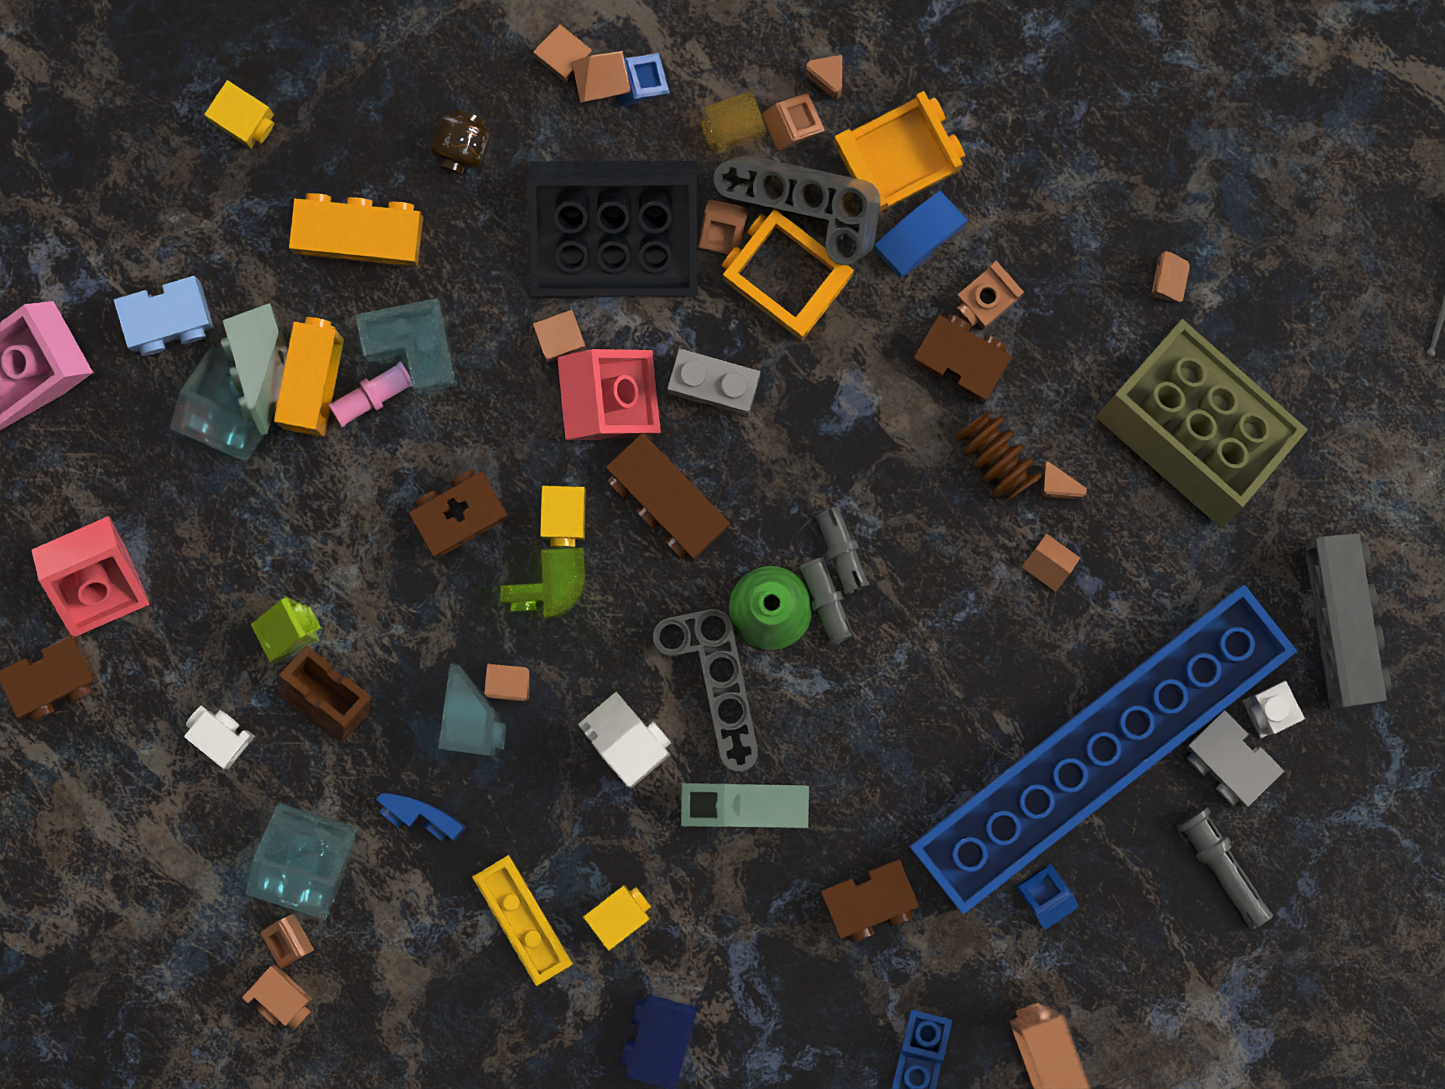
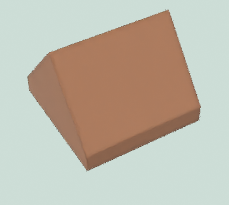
M842 55L810 60L806 64V76L833 99H838L842 91Z
M1046 533L1021 568L1056 592L1072 572L1080 557Z
M291 914L261 931L263 939L281 969L314 951L295 914Z

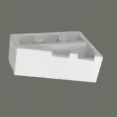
M617 692L578 724L599 753L629 788L637 785L670 756L665 749L671 744L667 737L654 722L646 727Z

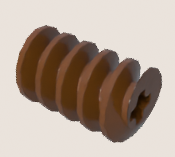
M990 410L960 430L954 436L956 442L970 440L964 449V454L969 456L979 453V457L973 464L974 469L989 468L982 480L985 484L998 481V485L993 490L992 495L994 498L1007 495L1008 498L1004 502L1006 503L1037 482L1043 474L1041 471L1029 474L1026 472L1033 459L1029 457L1018 460L1017 456L1024 448L1023 444L1011 446L1007 444L1014 431L1011 429L999 432L998 428L1005 418L1003 415L990 418L988 416L992 411Z

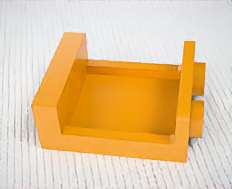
M924 91L918 93L915 99L853 131L848 129L834 136V145L851 178L868 181L878 189L881 200L879 213L959 172L963 164L960 159L965 157L964 150L955 134L948 137L941 122L946 120L936 98L934 97L929 100Z

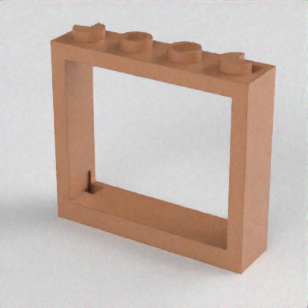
M1039 1002L1016 1010L1017 1018L1009 1020L1033 1089H1089L1063 1015L1049 1006L1043 1007V1004L1040 1005Z

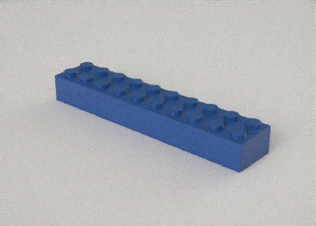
M1245 584L1236 588L908 847L957 910L964 915L1289 659L1297 650Z

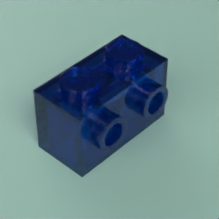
M651 992L648 994L647 1001L638 999L632 1024L640 1027L636 1041L627 1040L620 1064L628 1067L627 1078L667 1089H676L698 1005Z

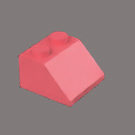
M590 349L557 357L566 440H601L639 436L642 432L645 435L661 433L652 350Z
M109 516L31 550L39 582L70 635H81L150 605L126 546Z

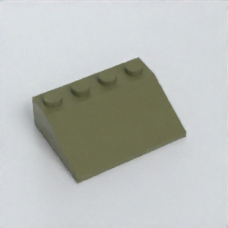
M1183 319L1095 416L1220 528L1245 506L1308 430Z

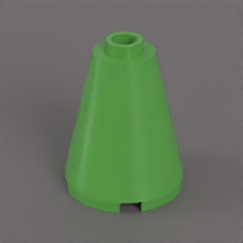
M776 566L760 567L744 575L735 585L729 601L730 620L737 634L749 645L764 650L782 649L795 643L807 630L812 618L813 610L810 604L812 598L805 583L793 572ZM766 597H777L780 607L776 611L766 610L763 605Z

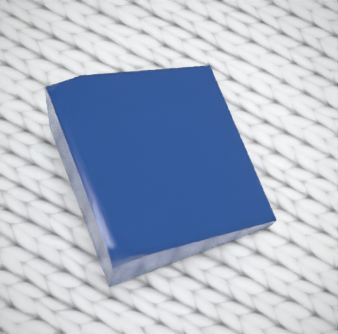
M659 53L624 59L630 92L618 96L621 106L639 103L670 93Z
M1051 864L1016 887L1043 929L1049 928L1078 908L1073 894Z

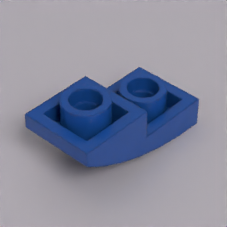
M939 191L884 235L874 245L873 250L901 279L928 260L934 249L964 229L968 220Z
M381 793L377 798V801L384 806L380 813L397 827H400L403 822L408 826H413L423 815L427 819L423 826L441 841L446 836L456 840L466 828L465 825L451 815L420 800Z
M915 1010L910 1011L891 1089H936L951 1029V1019Z

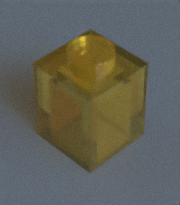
M752 90L705 107L706 119L700 121V125L707 144L715 143L719 153L766 137V128Z

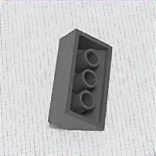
M1360 533L1312 539L1304 543V551L1330 709L1387 701L1386 692L1391 691V679L1388 668L1381 667L1379 650H1384V636L1381 626L1374 624L1372 609L1378 607V600L1374 584H1368L1365 567L1371 566L1368 543L1361 542Z

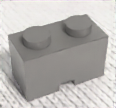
M679 348L668 386V394L749 417L760 379V371Z
M1223 710L1184 745L1190 752L1186 759L1201 775L1204 776L1209 772L1220 783L1216 790L1229 804L1234 806L1239 802L1242 807H1248L1284 770L1261 747L1258 749L1255 747L1252 750L1243 741L1249 734Z

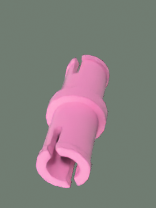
M399 362L396 366L370 381L367 378L360 381V387L328 405L341 427H344L345 424L372 408L376 411L383 407L382 402L409 386H413L414 383L403 364Z

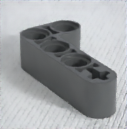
M740 155L720 164L714 173V184L717 191L727 198L829 220L826 251L829 258L837 264L849 265L867 256L873 248L881 200L878 189L868 181L749 155ZM773 175L777 176L784 185L782 195L776 193L771 186ZM739 177L745 178V179H750V180H747V181H745V182H743V183L740 184V178H739ZM812 184L817 185L822 190V203H818L812 198L810 194ZM851 192L861 197L863 201L862 212L856 211L851 206ZM844 234H849L855 239L857 244L855 253L845 247L843 243Z
M709 609L670 617L660 621L654 629L653 641L661 654L668 657H678L699 652L719 753L723 764L735 772H743L750 769L758 757V748L730 618L720 610ZM711 617L721 619L726 627L724 636L716 641L706 639L701 632L703 622ZM668 626L679 627L684 633L683 644L676 649L665 648L660 642L661 632ZM719 658L729 660L734 667L732 678L726 682L715 681L710 675L711 664ZM735 700L741 705L743 714L738 722L728 724L720 719L718 708L723 701ZM746 725L748 735L739 734L741 745L743 747H750L751 755L745 757V764L737 765L736 760L728 759L726 751L733 749L732 738L729 736L726 739H722L721 730L734 731Z

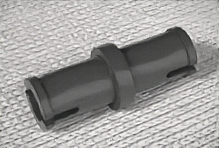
M840 507L832 508L831 512L826 510L817 514L815 519L818 521L828 547V551L825 552L828 561L833 560L845 595L853 593L854 590L859 591L870 586L856 553L859 550L857 541L851 540Z
M823 557L805 563L799 569L804 576L813 599L810 603L813 612L818 611L829 639L828 642L830 645H834L854 637L855 634L850 627L841 601L844 600L841 591H836Z

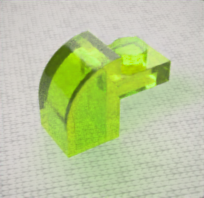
M584 548L541 550L543 583L500 585L501 603L511 604L512 612L536 611V603H543L545 619L556 618L567 613L578 603L585 589L586 562Z

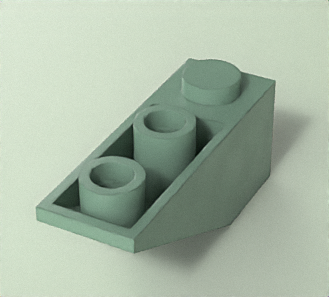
M270 303L223 320L227 337L221 339L229 363L235 361L236 364L235 367L229 369L237 392L243 391L245 395L238 398L246 422L255 421L261 436L267 434L280 394L288 354V347L282 328Z
M682 783L681 826L808 828L809 786Z

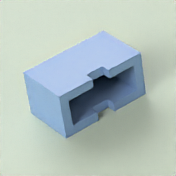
M195 276L162 285L164 293L152 297V295H148L147 290L114 299L126 344L134 353L140 351L141 356L156 354L165 350V343L178 339L181 340V344L196 342L206 337L205 331L214 329L201 282Z

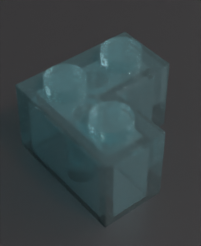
M438 298L355 315L363 356L368 362L406 354L412 386L417 394L458 386L443 308Z

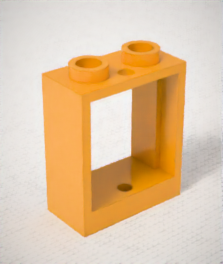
M774 209L768 217L762 213L755 220L747 232L752 238L742 250L736 246L721 265L726 269L723 274V281L802 341L852 278L854 270L848 265H840L833 262L829 258L824 246ZM775 228H778L832 270L797 317H794L740 275V272Z
M306 317L305 324L294 322L274 419V422L284 430L325 437L330 413L328 404L332 402L344 339L335 327L331 326L330 321Z

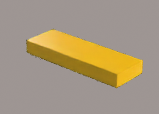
M509 855L472 877L536 986L573 965Z

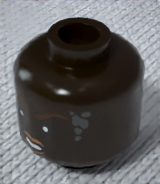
M456 109L453 110L452 115L448 114L440 118L430 145L431 153L441 160L440 168L462 175L464 168L476 169L482 164L491 138L490 131L484 126V119Z

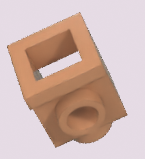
M995 261L985 272L957 295L956 300L960 305L956 309L972 327L978 324L984 330L1017 302L1024 292L1001 265ZM991 290L995 294V301L991 304L983 303L980 299L981 291Z
M276 964L270 966L242 997L247 1003H251L255 999L261 1004L257 1010L273 1025L280 1021L293 1030L311 1013L306 1006L313 999Z

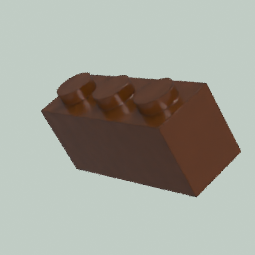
M643 432L606 467L607 471L612 475L607 480L609 485L623 499L630 494L641 505L636 510L637 514L652 529L659 524L670 535L665 540V543L681 559L688 554L695 561L730 527L729 521Z

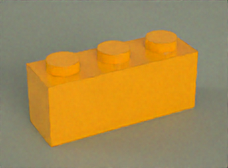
M307 193L305 199L294 198L289 249L293 254L418 267L423 216L420 211H414L413 204L404 202H389V208L373 207V201L364 198L351 197L347 199V204L331 202V196Z

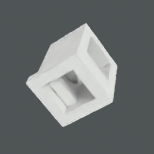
M1286 681L1274 684L1242 700L1260 738L1275 734L1305 719Z
M202 705L186 722V726L190 730L184 736L223 769H229L255 737L246 730H243L241 734L237 733L235 730L240 725L222 710H219L215 715Z

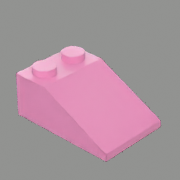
M54 301L24 304L0 322V430L62 396L93 373Z

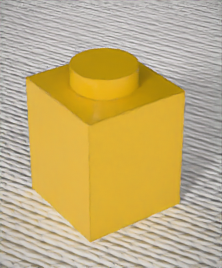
M228 80L204 114L210 123L250 149L256 141L262 143L274 125V122L271 121L274 114L267 105Z
M542 486L541 538L550 540V547L574 548L575 540H584L586 490L584 487Z
M624 885L583 916V918L606 948L610 950L650 919L646 911L651 908V905L637 887L629 891Z

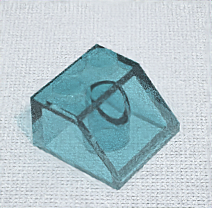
M211 345L179 392L170 429L247 462L263 435L261 436L254 420L246 422L241 411L238 398L245 395L243 391L237 392L229 370L236 366L235 361L229 363L224 350Z
M450 664L438 749L495 757L496 748L503 749L506 724L499 722L500 714L466 669L460 665Z
M278 803L252 860L246 895L326 920L338 893L358 828Z

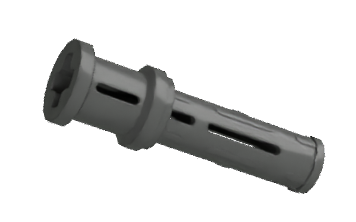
M1208 806L1203 807L1182 820L1176 828L1179 832H1185L1198 852L1196 855L1197 860L1202 862L1203 865L1208 864L1235 907L1243 916L1249 929L1253 930L1271 919L1273 914L1262 901L1247 875L1229 850L1231 848L1230 839L1228 836L1223 837L1209 817L1211 811Z

